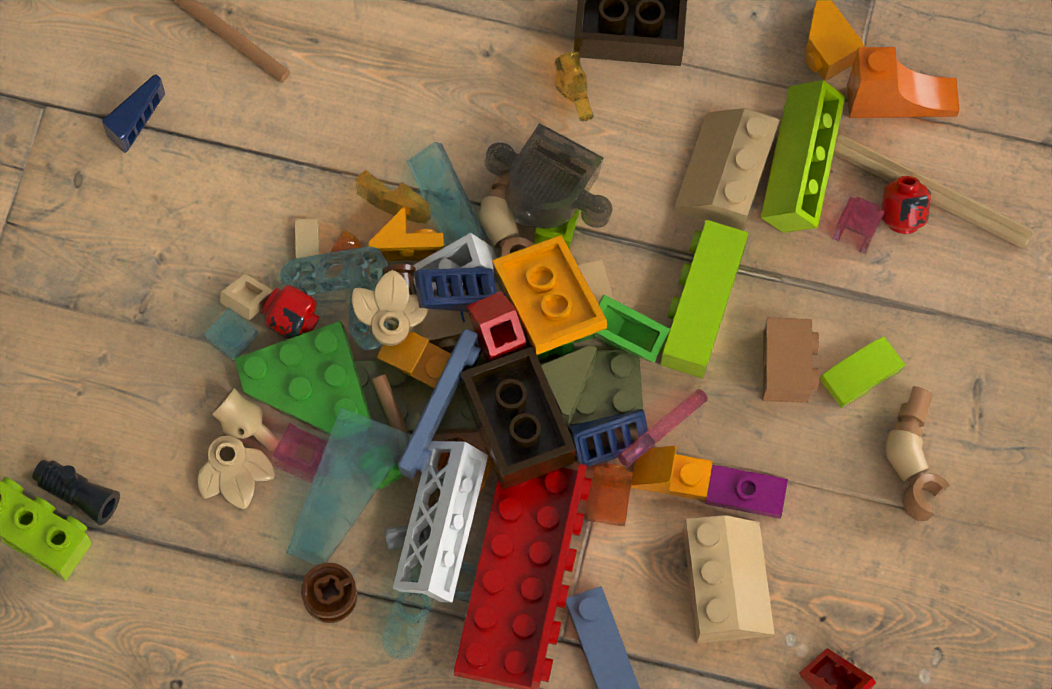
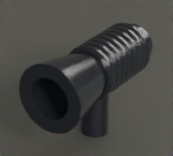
M47 460L40 461L32 475L33 480L37 481L39 488L72 506L76 505L100 526L111 518L120 500V493L118 491L88 482L87 478L76 473L73 466H63L54 460L50 462Z

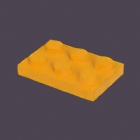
M562 235L492 260L493 271L509 302L515 308L519 322L536 355L607 329V319Z

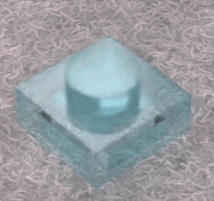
M229 307L204 334L207 342L233 362L235 361L234 358L239 357L258 336L257 329Z

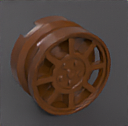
M322 563L309 570L303 579L302 599L306 610L316 620L324 623H336L344 620L353 612L357 603V589L352 574L345 567L336 563Z

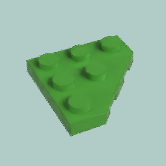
M341 321L234 358L243 392L260 403L263 402L274 407L279 412L304 424L307 423L336 439L374 427L346 330Z

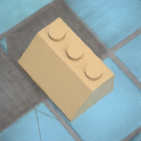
M746 108L707 112L673 211L744 231L780 119Z
M726 515L686 519L683 537L696 643L774 636L760 522Z

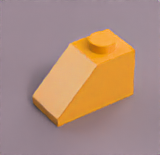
M816 0L805 49V61L814 73L818 72L823 80L827 81L851 67L854 63L858 47H865V44L832 0Z

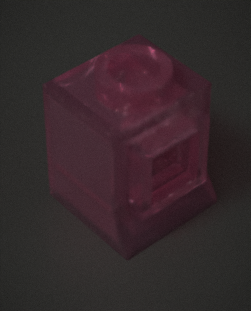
M850 196L837 222L832 239L839 242L846 228L865 237L859 252L866 254L881 224L884 211L880 210V206L859 196L856 198Z
M289 423L272 455L275 467L315 486L321 476L325 478L328 476L335 462V457L332 456L331 443L307 433ZM300 444L315 450L309 463L294 456Z

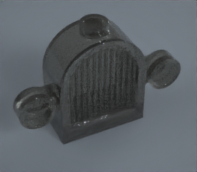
M541 123L538 124L519 154L510 145L502 142L494 143L488 147L484 160L485 167L495 175H505L510 172L505 190V198L515 220L521 225L542 229L558 227L569 221L578 209L581 210L582 220L590 227H603L610 220L613 207L609 199L589 192L599 176L604 157Z

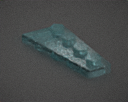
M340 408L286 553L315 565L327 563L404 452L412 434L348 409Z

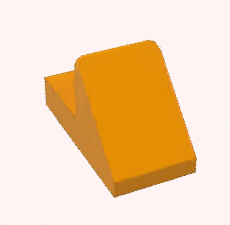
M405 207L369 241L370 262L422 261L444 248L443 233H436V231L431 229H420L414 233L407 234Z
M394 324L391 331L397 329L398 326ZM409 331L406 339L400 344L393 346L383 345L376 358L434 389L451 353L428 342L429 339Z
M677 446L641 449L636 453L630 488L706 501L713 461L677 455Z

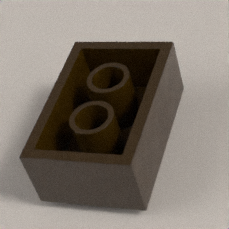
M578 0L573 57L681 66L684 50L687 0Z
M533 346L461 372L462 392L502 490L574 464L576 448Z

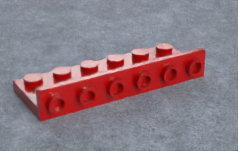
M579 463L578 470L560 468L503 490L499 480L497 481L454 667V676L514 689H540L541 681L549 683L553 659L546 658L549 644L557 645L561 622L554 621L557 607L565 609L569 585L562 584L565 571L573 572L577 549L570 548L572 536H580L585 514L579 513L578 508L580 500L588 501L592 478L585 477L587 465Z

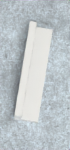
M431 441L428 449L432 451V455L421 474L393 589L399 592L423 593L439 602L452 603L488 455L467 442ZM441 452L450 453L448 464L439 472L437 466ZM439 488L441 492L439 501L430 508L428 506L430 495ZM430 525L429 539L420 545V533ZM420 562L422 568L418 582H408L411 569Z

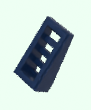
M157 74L149 78L102 121L107 137L124 153L130 149L165 95L162 80Z
M490 268L424 269L414 272L419 308L468 312L467 305L497 293L493 270ZM432 282H436L438 297H434ZM447 283H449L451 296H449ZM463 285L465 287L466 296H464Z
M643 409L569 426L571 438L576 448L575 456L578 465L581 463L587 465V467L594 466L651 446ZM633 422L636 424L639 438L631 440L628 424ZM621 427L624 442L617 444L614 429ZM607 432L609 446L602 447L600 433ZM592 436L595 449L588 451L585 438Z

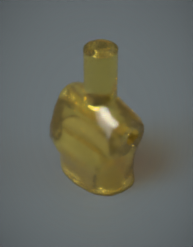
M577 52L564 53L558 56L554 62L556 89L566 99L575 103L580 121H589L594 115L587 96L588 79L581 67L579 54Z

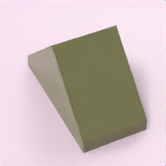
M591 345L541 365L566 427L570 425L596 360L597 348Z

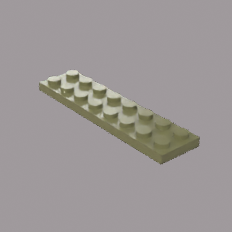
M623 350L596 351L595 363L569 426L643 409L640 358ZM557 354L549 355L546 360H539V362L543 365L560 357ZM484 356L479 357L475 367L486 363ZM381 360L355 361L374 427L343 438L394 436L372 383V379L386 374L409 434L412 435L434 389ZM461 381L435 434L479 432L462 392ZM633 422L628 424V426H636V424Z

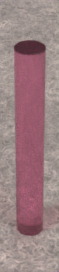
M701 389L693 392L619 454V461L625 467L633 464L708 400L706 393Z

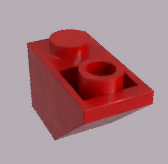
M502 291L466 306L475 333L478 334L479 345L482 348V354L486 363L526 348V340L516 310Z

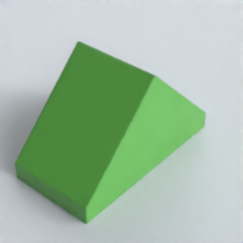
M602 295L598 304L607 319V329L596 332L594 335L612 348L623 350L638 358L654 363L670 328L606 295Z

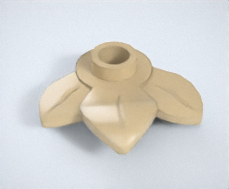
M394 270L387 272L381 277L375 291L364 288L353 289L352 307L354 314L359 321L371 326L374 338L384 345L393 346L403 342L409 333V329L420 324L425 319L428 309L419 308L417 294L409 295V288L405 279ZM387 320H393L398 328L390 331L384 327L383 323Z
M223 435L216 438L210 444L208 449L209 461L200 469L197 483L204 499L215 496L221 491L229 503L238 508L246 509L254 494V481H269L274 479L275 474L272 463L261 450L245 448L238 438ZM230 447L233 449L234 458L231 461H223L220 458L219 453L222 448Z

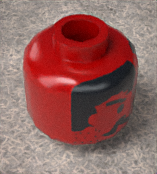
M902 176L898 180L890 182L883 191L882 220L894 232L901 234L916 232L928 222L931 201L930 190L912 176Z
M287 285L281 290L276 287L261 312L266 316L265 325L287 339L313 331L320 319V316L315 314L317 301L292 285Z

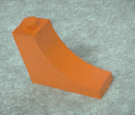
M858 47L847 83L849 118L958 116L960 109L957 78L929 76L906 68L896 58V47Z

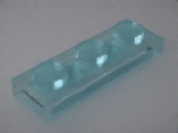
M434 142L407 160L440 233H443L446 246L469 233L474 234L481 240L487 238L443 144Z

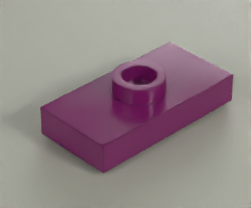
M712 465L705 504L781 519L788 479Z

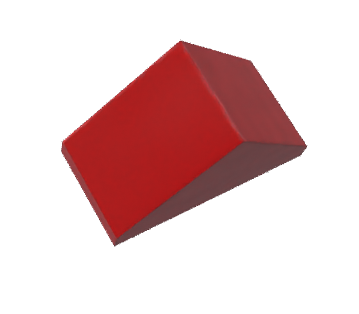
M828 648L799 672L801 678L811 689H872L876 684L872 676Z

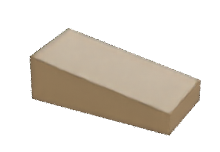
M318 218L295 219L296 268L320 267Z

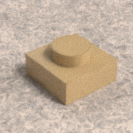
M244 274L221 291L220 303L250 320L262 311L273 290Z

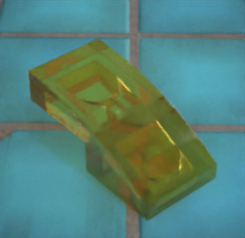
M366 169L355 179L357 194L378 209L395 216L405 207L406 219L408 221L427 224L431 220L430 204L404 182L392 192Z

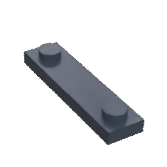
M468 329L462 331L398 462L400 474L413 479L417 470L421 472L425 470L432 455V451L428 447L461 381V372L466 371L467 367L474 368L480 357L482 348L478 347L477 333Z
M602 586L568 597L566 606L596 688L640 689Z

